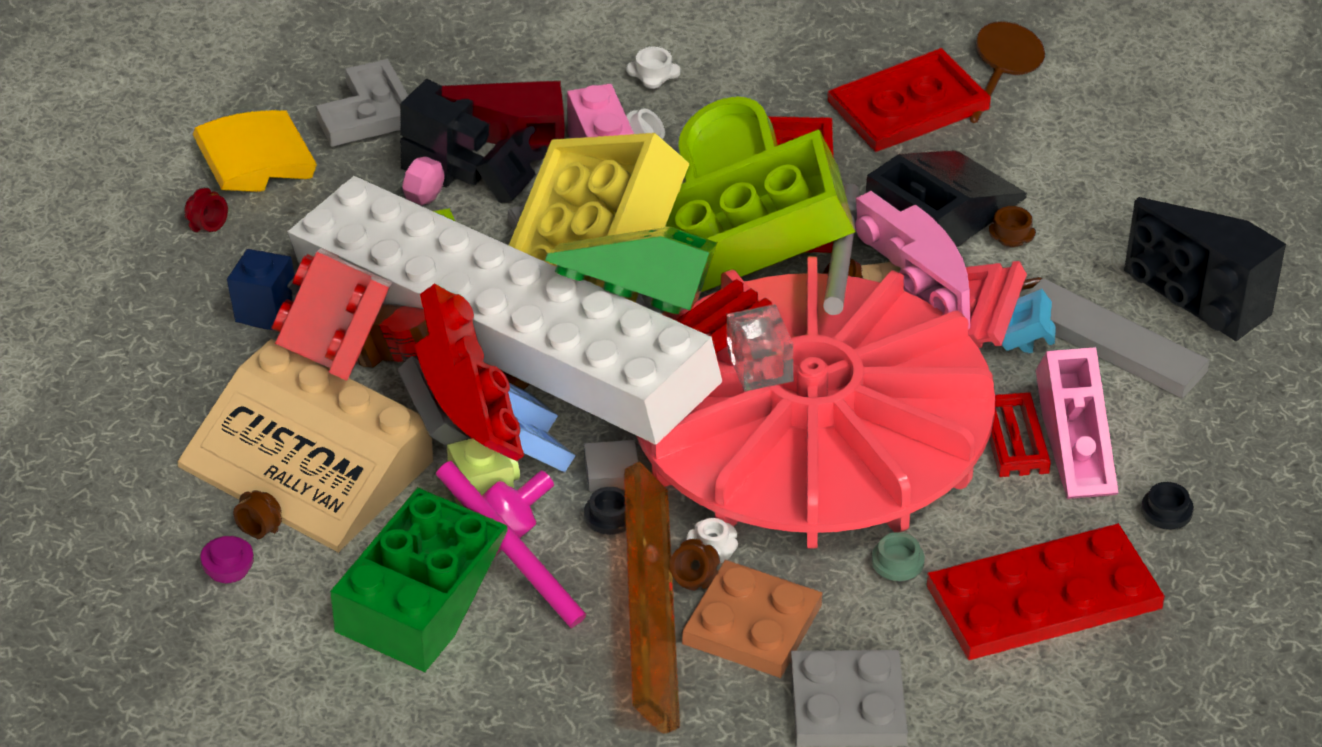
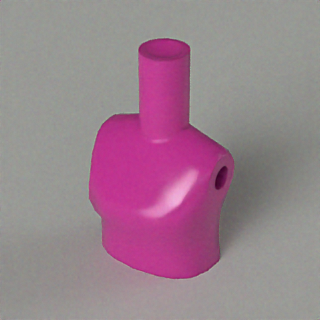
M541 470L518 490L502 481H498L482 496L516 535L521 538L536 525V519L530 506L553 488L554 483L550 476ZM499 547V549H498V551H497L495 557H496L497 554L501 551L500 547Z

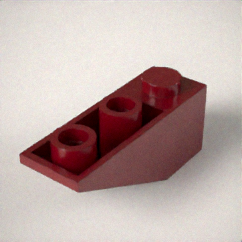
M561 80L442 86V97L449 101L455 102L460 99L473 100V116L489 123L488 143L496 145L500 140L510 138L515 131L530 126L535 128V132L529 138V144L532 149L544 145L549 148L551 140L565 139Z

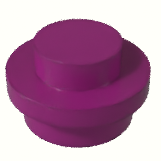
M222 536L211 540L203 547L200 559L204 572L213 580L220 583H233L247 575L253 565L254 555L251 545L246 540L235 536Z

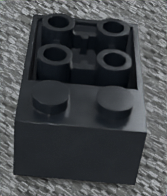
M957 150L898 154L868 174L866 181V193L869 191L874 192L900 212L916 204L946 231L956 247L992 223L999 209L1006 206H1016L1026 199L1027 196L1025 191Z
M1138 197L1134 201L1124 271L1130 274L1136 281L1146 284L1168 298L1174 305L1182 307L1206 322L1210 328L1220 331L1234 341H1238L1273 314L1286 243L1248 220Z

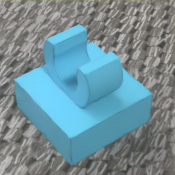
M1043 289L1018 298L1002 343L1006 351L1019 347L1023 352L1032 353L1034 340L1042 337L1049 345L1055 344L1056 326L1050 320L1052 301Z

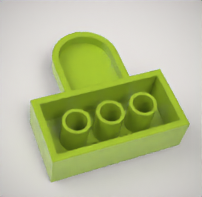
M727 97L714 101L697 111L683 127L678 143L679 153L690 164L685 174L686 182L681 185L665 227L671 226L718 242L701 292L721 285V274L723 272L733 269L742 277L856 232L838 165L819 129L777 145L772 123L764 108L757 101L746 97Z

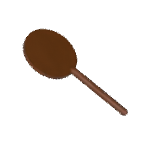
M1005 21L989 23L979 31L976 38V49L980 57L995 69L984 90L990 97L1003 73L1010 75L1030 73L1039 68L1045 58V49L1040 39L1029 29L1015 23ZM976 111L970 117V122L977 123L983 112Z

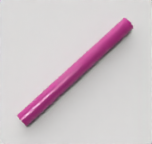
M452 461L446 462L437 470L436 476L465 508L508 526ZM508 526V532L500 545V549L570 628L582 622L587 614Z

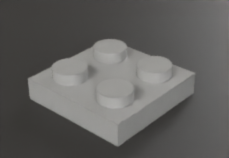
M899 650L791 651L790 665L796 747L906 746L908 732Z

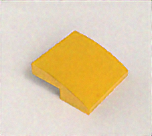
M284 110L252 111L225 116L197 126L193 132V137L221 190L260 192L265 190L269 177L309 179L313 177L317 166L288 112Z

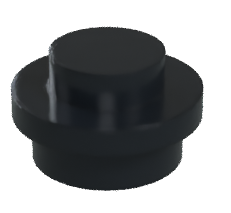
M1173 482L1155 484L1145 494L1141 505L1142 515L1150 524L1158 528L1170 530L1187 525L1191 521L1194 511V505L1190 499L1189 492L1183 486Z
M603 487L593 492L584 507V519L586 524L598 533L607 535L619 534L628 530L634 524L636 507L628 493L617 487Z

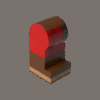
M382 304L358 357L359 365L374 368L381 361L405 362L411 356L418 360L414 345L429 335L423 308Z

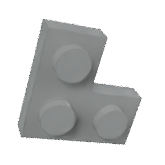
M384 59L345 69L346 84L353 97L316 105L317 121L332 147L400 130V103L408 94L389 60Z

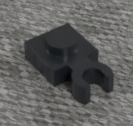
M533 126L517 130L510 138L500 140L475 166L499 203L503 204L513 201L536 175L529 163L545 158L548 150L546 145L534 149L530 147L529 138L535 132Z

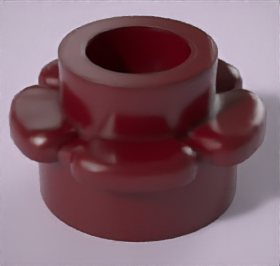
M203 187L196 190L189 197L184 208L185 218L190 221L189 228L195 233L201 229L208 232L219 230L226 222L228 216L226 200L217 192H211L210 188Z

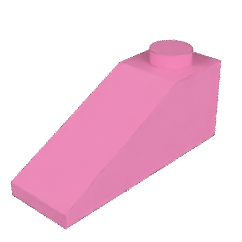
M1096 347L1047 351L1036 368V377L1042 417L1067 499L1117 495L1119 492Z

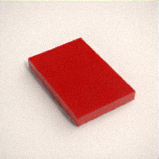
M943 48L828 91V103L875 152L971 117L976 111L983 112L989 110L991 97Z

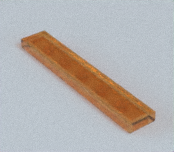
M639 461L625 468L624 473L633 707L658 731L669 733L680 728L673 577L670 571L668 490Z

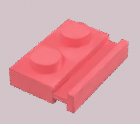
M1013 261L1011 267L1003 268L1000 263L966 267L970 292V329H968V335L978 348H982L984 342H993L994 346H1002L1027 275L1020 261Z

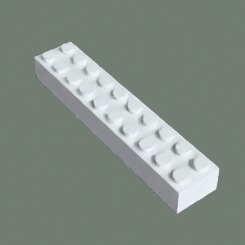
M356 176L342 184L333 194L287 231L299 265L304 255L310 254L315 256L316 251L324 248L339 255V259L392 282L383 304L423 308L420 293L433 284L453 294L463 296L469 302L474 312L473 324L478 343L484 352L483 362L496 366L518 379L655 445L723 382L711 336L620 295L606 291L589 281H578L559 275L555 272L556 267Z

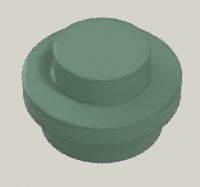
M894 532L885 535L872 552L873 568L879 575L889 580L906 581L913 579L921 573L924 567V552L919 542L907 533Z

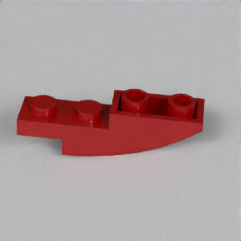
M433 284L420 293L429 335L414 345L428 386L440 407L466 435L483 446L514 461H518L524 457L519 437L520 425L514 416L508 393L510 390L509 381L498 367L490 366L483 362L484 352L477 340L473 324L474 312L469 302L463 296L453 294Z

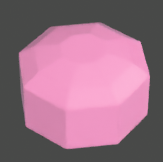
M426 156L417 158L412 162L405 172L402 185L406 199L420 205L429 204L435 200L442 190L445 178L440 162Z

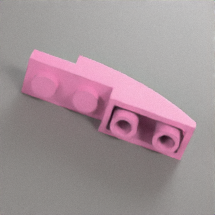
M872 191L857 197L855 228L862 242L870 245L888 258L892 264L901 268L900 273L904 275V290L907 293L921 298L934 308L941 310L944 314L960 311L968 319V329H970L968 273L961 254L946 231L916 204L900 212Z

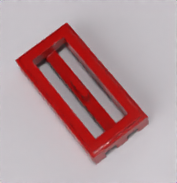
M735 279L675 321L706 335L711 332L709 336L712 337L715 353H718L772 315V302L767 298L759 301L758 292L752 288L744 291V283ZM744 309H747L746 311H744L743 313H741L740 315H738V316L735 317L733 320H731L730 322L727 323V321H728L729 319H731L732 317H734L735 315H737L738 313H740V312L743 311Z
M1031 392L995 395L994 422L989 441L999 477H1009L1010 471L1018 470L1019 476L1029 475L1030 469H1038L1039 474H1049L1051 461ZM1020 405L1034 455H1026L1012 406ZM996 407L1001 408L1014 456L1009 457Z

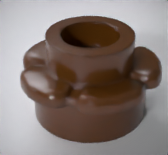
M1006 206L999 209L995 214L993 224L989 226L990 236L1007 247H1019L1023 243L1031 242L1035 237L1036 230L1032 228V215L1026 209L1018 206Z
M254 490L251 493L248 491L244 492L240 496L239 504L233 510L234 520L240 530L255 539H261L269 532L276 534L278 526L282 523L280 504L271 494L258 490Z
M689 539L684 541L681 547L673 553L670 560V571L673 578L683 588L691 591L697 590L698 587L706 589L710 586L714 577L719 574L717 566L720 564V557L712 545H704L700 539ZM694 560H698L700 563L698 570L692 567Z

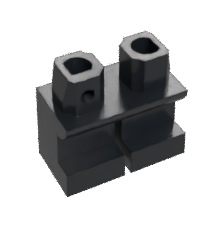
M426 78L400 103V135L403 136L400 139L401 169L407 171L415 159L426 156L442 164L445 174L443 187L447 188L456 178L476 186L483 178L475 166L484 156L473 151L478 152L486 144L489 137V123L473 116V100L460 99L455 102L449 101L442 97V85Z

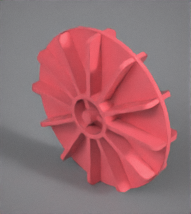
M807 256V273L769 276L746 282L733 269L721 274V289L735 279H738L744 283V291L752 288L758 292L759 301L767 298L772 302V315L716 353L723 382L657 445L636 436L643 452L652 464V476L660 486L672 485L694 502L715 512V518L721 519L733 527L739 521L762 528L788 532L807 533V549H817L818 533L862 529L887 523L893 532L906 531L909 529L911 513L928 506L952 488L964 489L973 478V467L984 452L992 431L995 413L993 375L981 351L968 335V319L960 311L944 314L941 310L934 308L921 298L903 291L904 275L894 270L890 271L881 283L848 276L842 312L837 315L826 313L823 304L828 274L817 273V256ZM712 293L698 300L692 308H694L695 306H697L698 304H700L701 302H703L715 293ZM683 309L680 314L663 311L662 315L676 320L689 310ZM744 309L743 311H741L740 313H738L737 315H735L734 317H732L731 319H729V320L727 321V323L730 322L731 320H733L735 317H737V316L740 315L741 313H743L744 311H746L747 309Z

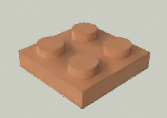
M725 560L718 571L719 574L714 577L683 629L682 644L781 678L791 661V651L798 649L822 606L823 592Z

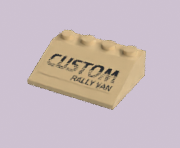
M270 339L237 369L177 461L178 467L239 500L240 496L247 491L251 493L254 490L271 494L280 504L282 523L334 551L340 552L433 462L432 437L429 435L419 413L350 378L346 381L328 373L330 368L275 344V340Z

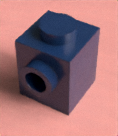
M246 249L227 278L235 322L273 330L271 328L283 302L286 299L292 301V290L287 288V284L295 275L292 257Z

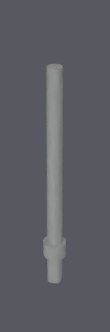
M846 184L844 190L855 228L857 220L856 198L860 196V190L855 184ZM854 233L833 241L823 304L824 310L830 315H837L843 310Z

